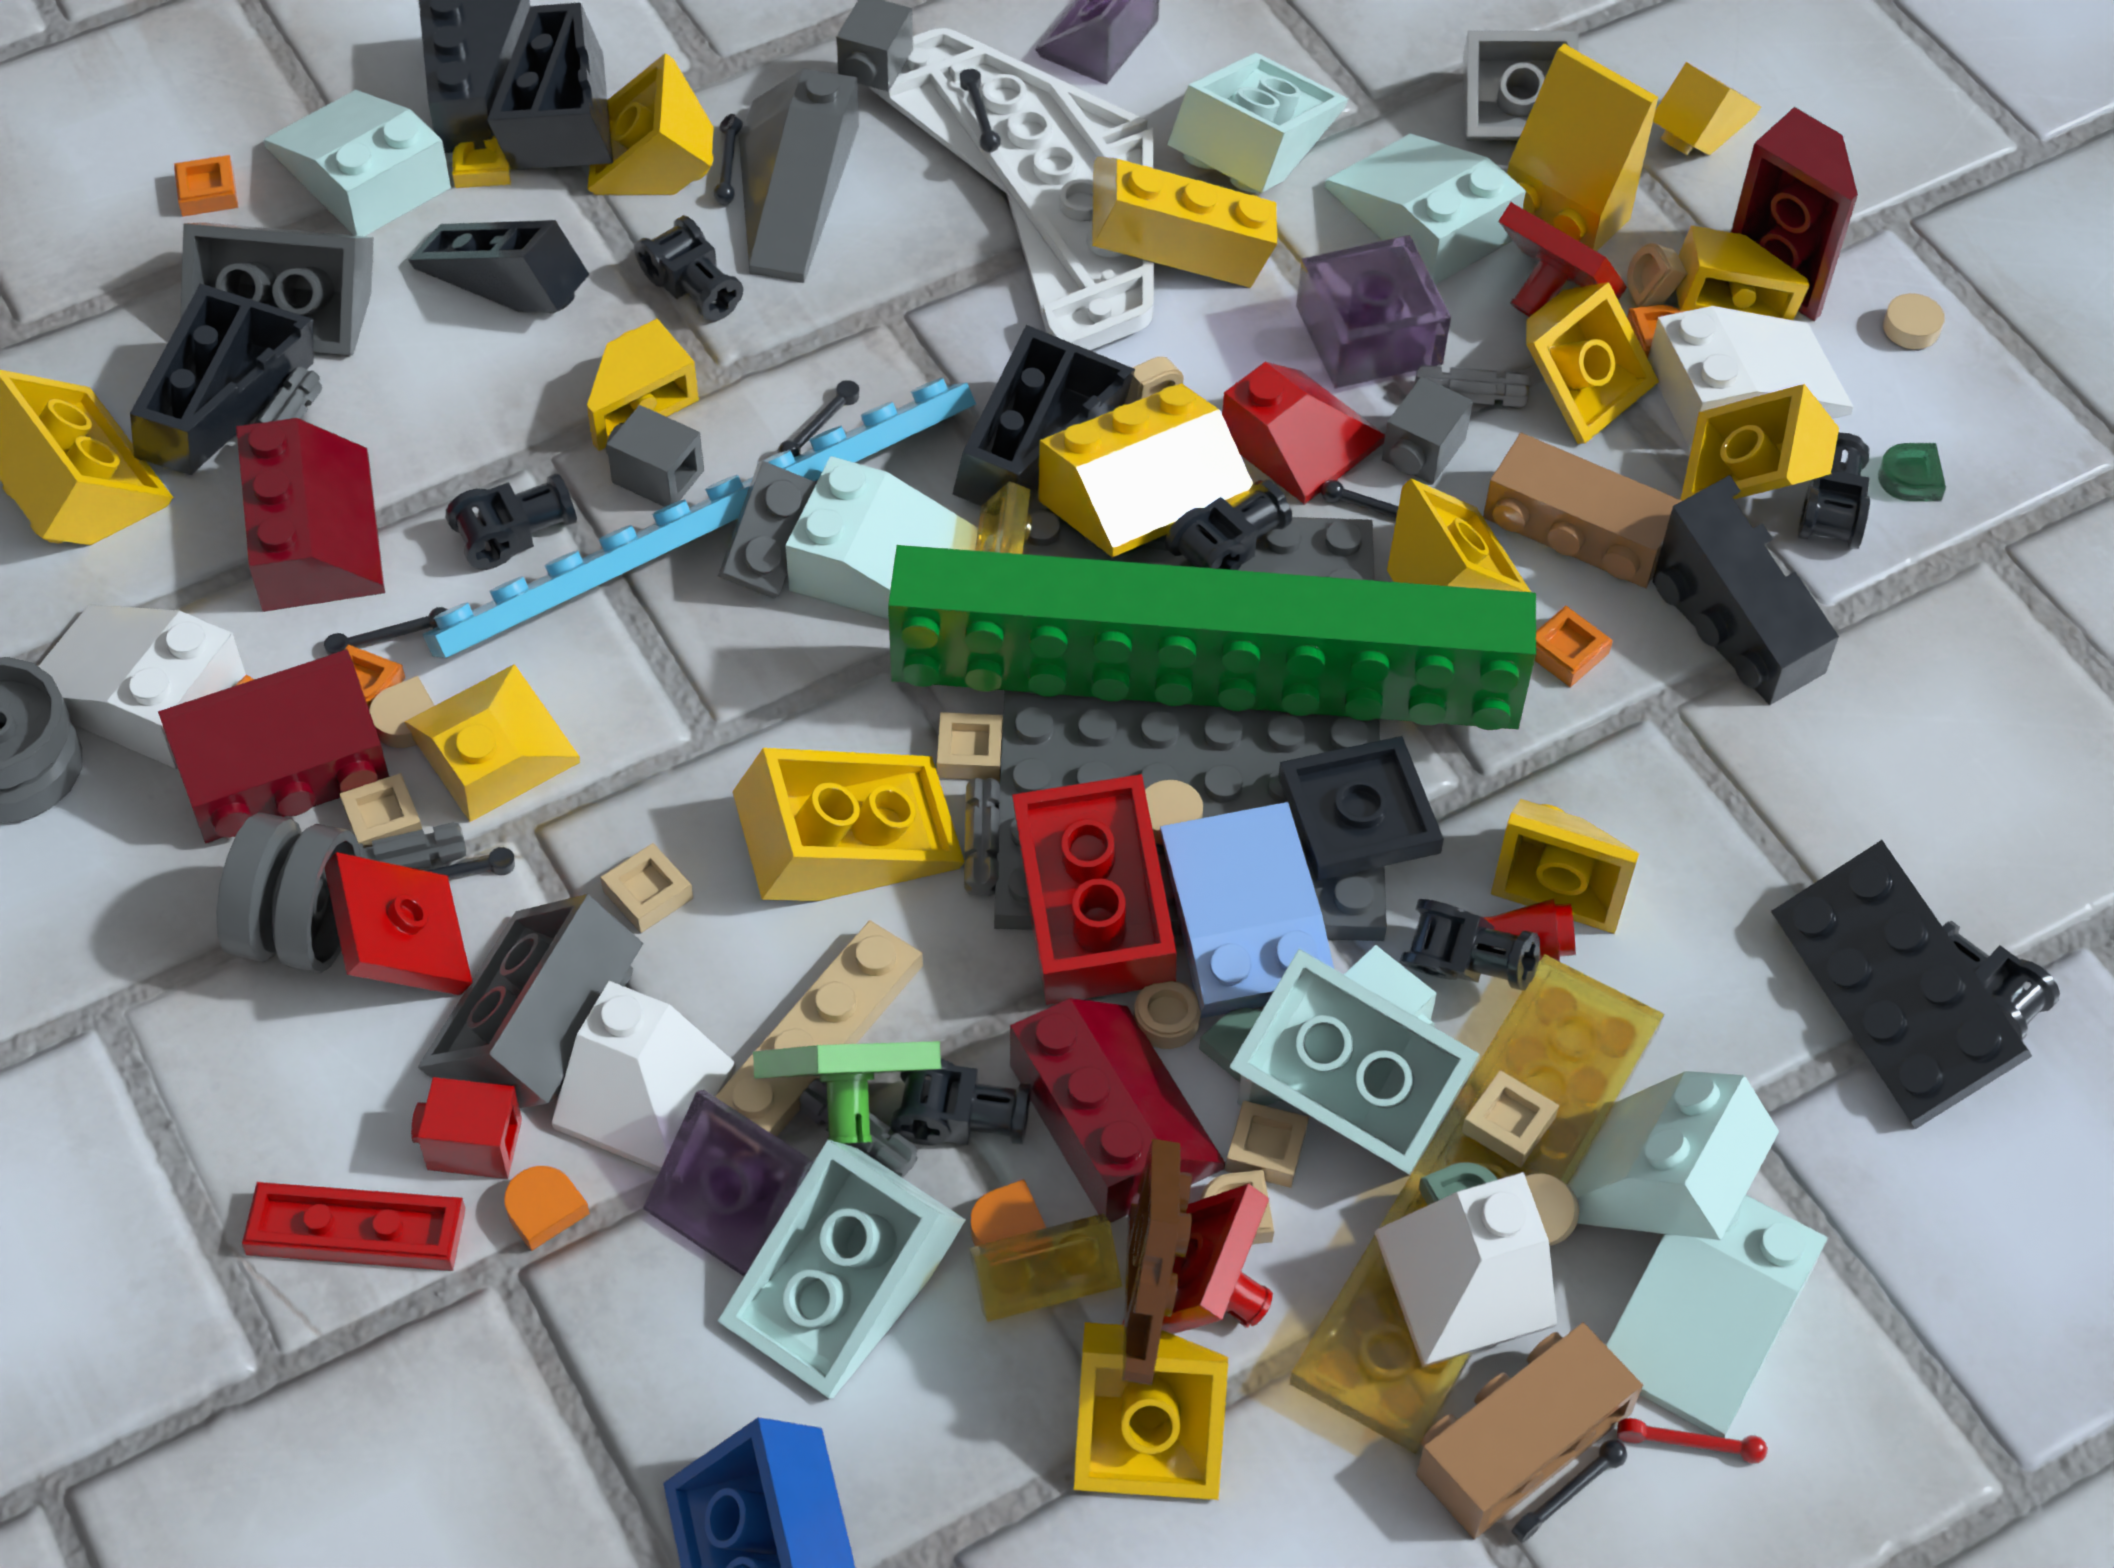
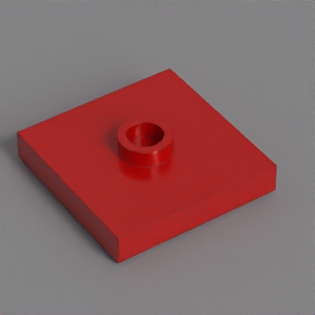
M336 852L326 862L324 869L347 975L454 995H461L473 983L448 876Z

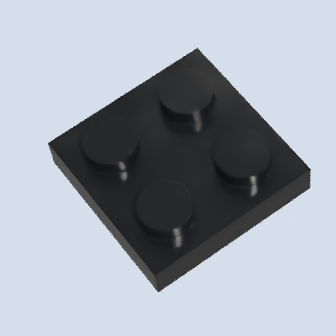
M1403 736L1280 762L1278 778L1317 881L1441 854L1444 838Z

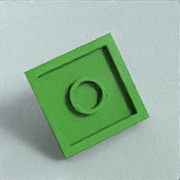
M940 1041L813 1045L753 1051L754 1079L820 1076V1082H827L829 1137H827V1140L842 1144L872 1142V1135H870L868 1080H875V1074L941 1069Z

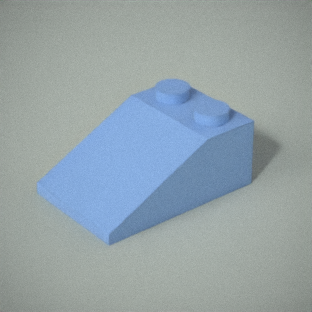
M1288 802L1160 826L1193 989L1197 995L1201 1011L1200 1019L1226 1014L1240 1008L1265 1006L1298 949L1334 969L1322 912Z

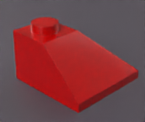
M1264 362L1224 392L1222 416L1239 454L1304 505L1321 493V488L1326 481L1339 479L1384 444L1385 434L1301 370Z

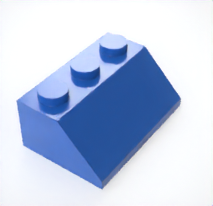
M757 1417L663 1482L681 1568H856L821 1427Z

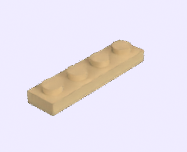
M869 920L755 1051L813 1045L857 1044L923 967L922 952ZM752 1054L705 1107L707 1121L757 1154L762 1155L799 1112L801 1104L799 1098L803 1091L820 1076L754 1079Z

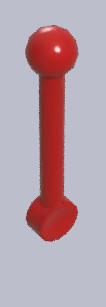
M1635 1418L1621 1419L1617 1425V1438L1626 1443H1641L1647 1440L1738 1454L1745 1462L1750 1464L1760 1463L1766 1458L1768 1452L1766 1442L1756 1435L1747 1436L1743 1440L1646 1426L1644 1421Z

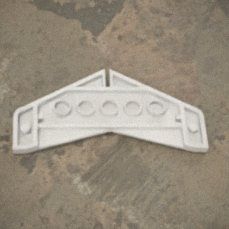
M937 28L913 36V51L890 91L887 92L873 87L869 88L1007 193L1046 333L1092 350L1147 327L1153 317L1154 263L1092 246L1093 163L1096 157L1117 158L1153 168V128L1147 129L1148 120L955 30ZM965 69H976L981 73L979 91L992 131L998 133L1001 138L1000 147L994 152H986L980 147L979 138L982 133L969 92L960 87L959 74Z

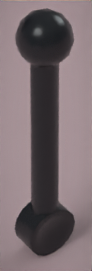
M965 69L959 74L960 87L969 92L982 133L979 138L980 147L986 152H994L1000 147L1001 138L998 133L992 131L979 91L981 73L976 69Z
M735 114L727 115L719 127L720 131L725 134L720 183L714 188L713 196L717 203L722 205L731 203L735 197L734 188L731 186L735 138L743 126V121Z
M851 380L838 383L836 386V397L792 441L782 442L778 447L777 454L791 450L793 457L800 455V449L843 405H852L859 400L858 384Z
M1337 480L1326 481L1321 488L1322 497L1329 503L1342 500L1385 515L1397 517L1398 506L1344 489L1342 483Z
M436 607L426 617L351 637L341 633H334L325 639L324 648L327 655H331L345 650L348 644L358 648L424 629H434L438 627L434 617L448 609Z
M498 847L490 852L488 858L425 871L446 875L448 879L488 870L497 875H507L515 867V858L509 848Z
M1612 1439L1604 1442L1600 1446L1599 1457L1534 1512H1529L1522 1517L1513 1527L1511 1533L1521 1543L1526 1542L1547 1519L1607 1468L1622 1466L1627 1460V1449L1624 1444Z

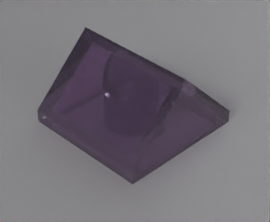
M1075 0L1036 46L1035 51L1043 59L1107 85L1159 21L1160 0Z
M702 1089L696 1091L643 1209L745 1277L814 1161Z

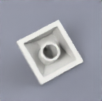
M609 981L577 1033L552 1119L553 1129L675 1178L707 1121L705 1107L730 1080L736 1069L735 1062L670 1004Z
M1524 1173L1456 1192L1375 1231L1422 1367L1550 1329L1557 1325L1549 1240Z

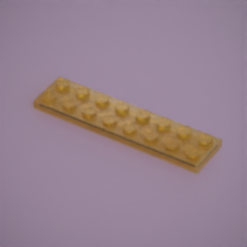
M1544 954L1538 964L1534 979L1526 990H1522L1379 1228L1428 1206L1418 1189L1421 1178L1457 1163L1466 1162L1481 1165L1491 1171L1498 1180L1524 1173L1525 1177L1532 1174H1548L1568 1185L1611 1108L1619 1100L1657 1034L1664 1013ZM1500 1070L1559 1105L1555 1120L1521 1168L1462 1133L1465 1118ZM1374 1235L1292 1370L1289 1384L1416 1454L1421 1446L1422 1438L1433 1425L1474 1352L1422 1367L1376 1235Z

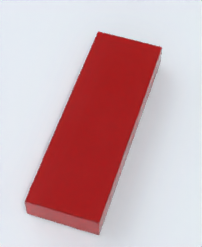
M256 1182L242 1246L245 1254L251 1256L453 1271L466 1208L461 1197Z

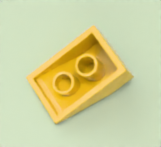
M1566 44L1558 48L1508 164L1507 174L1526 190L1522 209L1591 249L1598 251L1631 218L1658 96Z
M762 748L732 791L762 900L822 901L957 870L964 864L963 854L932 756Z

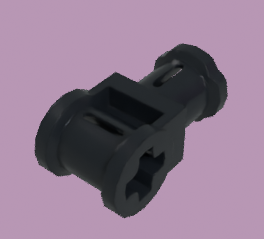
M683 215L674 221L673 228L652 240L643 237L634 244L636 259L646 277L658 287L663 286L676 300L688 294L697 303L698 312L703 318L711 319L712 321L721 320L731 314L742 299L744 290L742 283L735 276L724 274L717 267L715 248L706 240L699 226L690 217Z
M1838 432L1831 474L1812 479L1807 489L1799 522L1798 538L1808 539L1813 534L1847 541L1849 548L1859 549L1870 508V496H1867L1870 477L1861 476L1862 469L1869 462L1870 448L1859 436ZM1843 450L1848 452L1846 462H1841Z
M559 474L550 475L547 477V483L517 494L514 493L509 482L488 490L479 488L467 490L456 496L449 503L445 512V518L452 530L460 533L465 542L464 555L470 566L483 570L496 568L506 563L514 554L534 547L532 533L561 522L565 525L577 522L575 508L569 491ZM473 507H477L479 510L477 518L472 510ZM486 541L489 543L491 547L490 551H487L485 549Z
M1267 479L1264 481L1258 480L1251 485L1248 495L1232 505L1220 496L1204 508L1196 507L1184 513L1170 528L1166 536L1165 546L1173 555H1183L1195 567L1239 570L1241 565L1255 557L1256 540L1272 529L1282 530L1291 524L1292 510L1284 493L1276 484Z
M1418 899L1415 909L1420 914L1410 951L1402 952L1400 964L1424 974L1449 980L1460 978L1478 983L1480 975L1484 974L1508 980V984L1513 989L1526 990L1534 979L1540 959V937L1537 933L1524 930L1520 935L1494 930L1495 926L1482 916L1439 901Z
M1953 921L1946 922L1943 928L2016 1033L2023 1040L2027 1036V1025L2039 1012L2049 1011L2059 1001L2060 991L2057 983L2044 968L2032 961L2017 958L2001 945L1989 956L1959 934L1960 926ZM2026 982L2031 983L2028 990L2024 989Z
M942 1058L941 1069L900 1073L905 1087L901 1107L893 1112L890 1127L894 1134L898 1133L909 1142L920 1145H936L944 1142L968 1145L970 1132L977 1131L1010 1136L1012 1143L1023 1145L1029 1116L1031 1084L1020 1083L1017 1089L978 1084V1069L955 1066L953 1063ZM926 1076H930V1077H931V1081H930V1080H926L925 1077H926ZM921 1121H925L927 1123L923 1125L921 1124Z

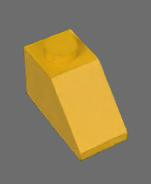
M1685 62L1656 108L1653 122L1665 129L1660 139L1688 156L1693 147L1711 155L1751 121L1762 106L1690 63Z
M1691 225L1678 255L1688 273L1676 288L1680 312L1716 306L1794 320L1809 288L1807 278L1746 235Z
M657 318L636 329L623 333L620 337L606 344L587 403L592 443L598 451L606 448L608 437L614 427L619 423H625L639 405L668 417L699 401L694 360Z

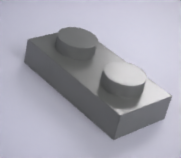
M761 461L753 475L718 577L773 599L779 596L788 572L785 545L817 482L768 462Z

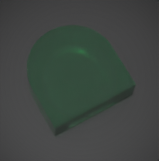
M1901 443L1889 448L1885 452L1878 470V481L1881 487L1889 495L1903 501H1942L1946 491V484L1937 444Z

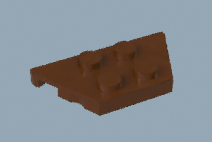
M1152 1139L1145 1166L1138 1181L1137 1194H1140L1138 1204L1131 1203L1127 1221L1122 1380L1152 1385L1163 1319L1164 1316L1171 1317L1175 1304L1178 1274L1172 1273L1175 1258H1185L1191 1231L1192 1216L1191 1214H1186L1190 1197L1192 1175L1180 1172V1143Z

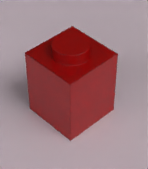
M433 1077L427 1102H418L416 1104L411 1125L412 1142L420 1144L427 1170L508 1179L522 1123L515 1087Z

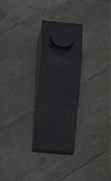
M556 220L440 224L408 259L412 267L418 271L518 312L555 313L564 309L574 300V292L590 275Z

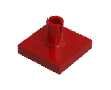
M1510 202L1498 222L1524 254L1538 261L1516 297L1510 302L1514 308L1527 317H1531L1557 296L1567 280L1581 287L1609 282L1618 301L1627 289V286L1605 256L1516 204Z
M1249 1183L1188 1204L1186 1214H1191L1192 1216L1188 1248L1185 1258H1175L1172 1273L1178 1274L1175 1304L1171 1317L1164 1316L1162 1330L1176 1334L1221 1321L1225 1312L1237 1319L1242 1326L1249 1328V1325L1253 1327L1258 1324L1268 1312L1272 1303L1273 1292L1265 1285H1260L1242 1272L1270 1199Z

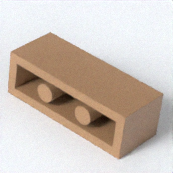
M1520 432L1490 479L1483 518L1498 524L1507 531L1519 533L1549 546L1562 555L1572 556L1602 569L1615 578L1627 580L1647 589L1654 577L1672 507L1682 500Z
M1584 1322L1565 1337H1562L1558 1332L1547 1336L1527 1357L1526 1361L1529 1365L1512 1378L1505 1372L1494 1377L1475 1397L1474 1403L1476 1406L1459 1419L1453 1414L1443 1417L1422 1438L1423 1451L1416 1476L1474 1540L1618 1425L1619 1420L1627 1418L1632 1414L1643 1384Z

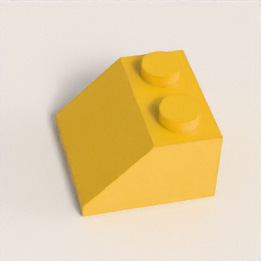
M1805 384L1701 411L1698 413L1680 500L1687 499L1729 475L1740 489V492L1732 497L1733 499L1830 475L1839 427Z

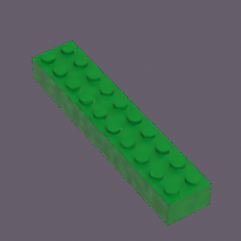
M896 545L888 602L891 682L909 683L918 687L941 685L967 687L983 692L1007 690L1033 692L1041 696L1072 695L1097 697L1105 701L1124 699L1160 702L1169 706L1190 704L1224 707L1233 711L1255 709L1281 711L1297 716L1320 714L1346 716L1362 721L1386 719L1412 721L1420 725L1451 724L1477 726L1484 730H1498L1502 728L1519 730L1536 657V593Z

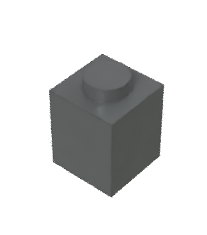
M858 0L836 36L838 74L857 77V84L889 92L913 51L912 8L885 0Z
M1421 376L1387 421L1381 460L1395 466L1403 473L1414 475L1434 484L1466 440L1473 400Z
M642 405L636 408L625 423L617 424L608 437L606 453L609 458L612 483L663 507L680 501L704 472L700 432Z

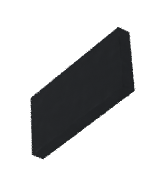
M1880 840L1771 911L1916 1129L2032 1057L2026 1045L1883 840Z

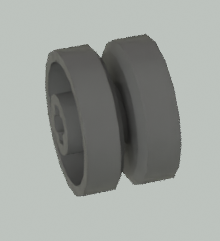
M0 657V823L24 821L50 810L71 791L82 770L83 747L53 677L32 662L10 657Z
M260 812L248 817L237 832L227 855L219 885L216 911L217 935L223 951L231 956L260 962L267 961L277 953L280 962L290 968L320 974L329 969L342 950L324 867L326 862L336 852L360 857V848L356 835L348 829L317 823L306 828L302 833L300 825L291 818Z

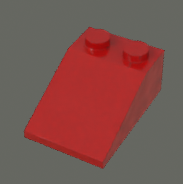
M1142 774L1012 794L1045 1004H1056L1069 998L1087 999L1137 991L1156 983L1176 982L1177 953Z

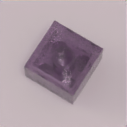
M1410 235L1301 258L1296 307L1335 389L1416 371L1421 365H1443L1451 316Z

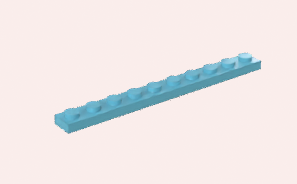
M939 378L912 390L911 394L914 401L896 409L893 402H888L861 414L864 425L847 433L844 432L842 426H837L812 437L809 441L813 449L793 457L791 450H787L763 461L815 482L822 474L830 456L855 463L976 405L968 383L946 385L944 379ZM734 475L716 482L705 489L709 498L691 507L688 506L686 500L670 504L654 512L652 515L656 523L645 529L635 532L632 525L625 526L601 537L599 542L602 549L581 558L577 550L548 562L544 565L548 572L546 576L529 584L526 583L524 576H521L489 591L493 601L471 610L467 602L438 614L434 617L438 627L422 634L432 656L447 658L738 519L752 478L741 482L739 475Z

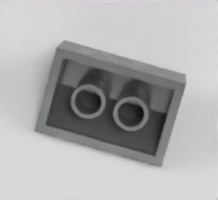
M183 223L180 320L201 283L312 318L314 352L354 355L371 297L374 237L216 223Z
M589 894L515 911L473 978V983L464 992L418 1068L432 1078L514 1086L519 1108L548 1104L560 1094L577 1033L609 981L622 986L628 983L633 973L631 964L644 943Z

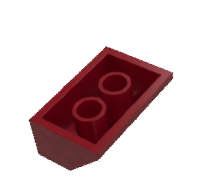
M1794 107L1754 143L1731 233L1746 235L1808 279L1809 288L1798 312L1812 321H1816L1821 316L1858 192L1843 135Z
M299 418L236 426L248 561L262 611L266 612L384 594L385 584L368 449Z
M348 649L158 711L205 844L223 837H235L248 817L259 812L280 817L297 816L307 812L312 807L340 798V793L390 777L382 746Z
M1069 998L1010 1025V1067L1020 1083L1031 1084L1030 1101L1105 1226L1127 1216L1131 1203L1138 1204L1140 1194H1137L1138 1181L1142 1169H1144L1152 1139L1180 1143V1172L1192 1175L1191 1185L1225 1169L1226 1163L1147 1036L1138 1026L1135 1017L1127 1005Z

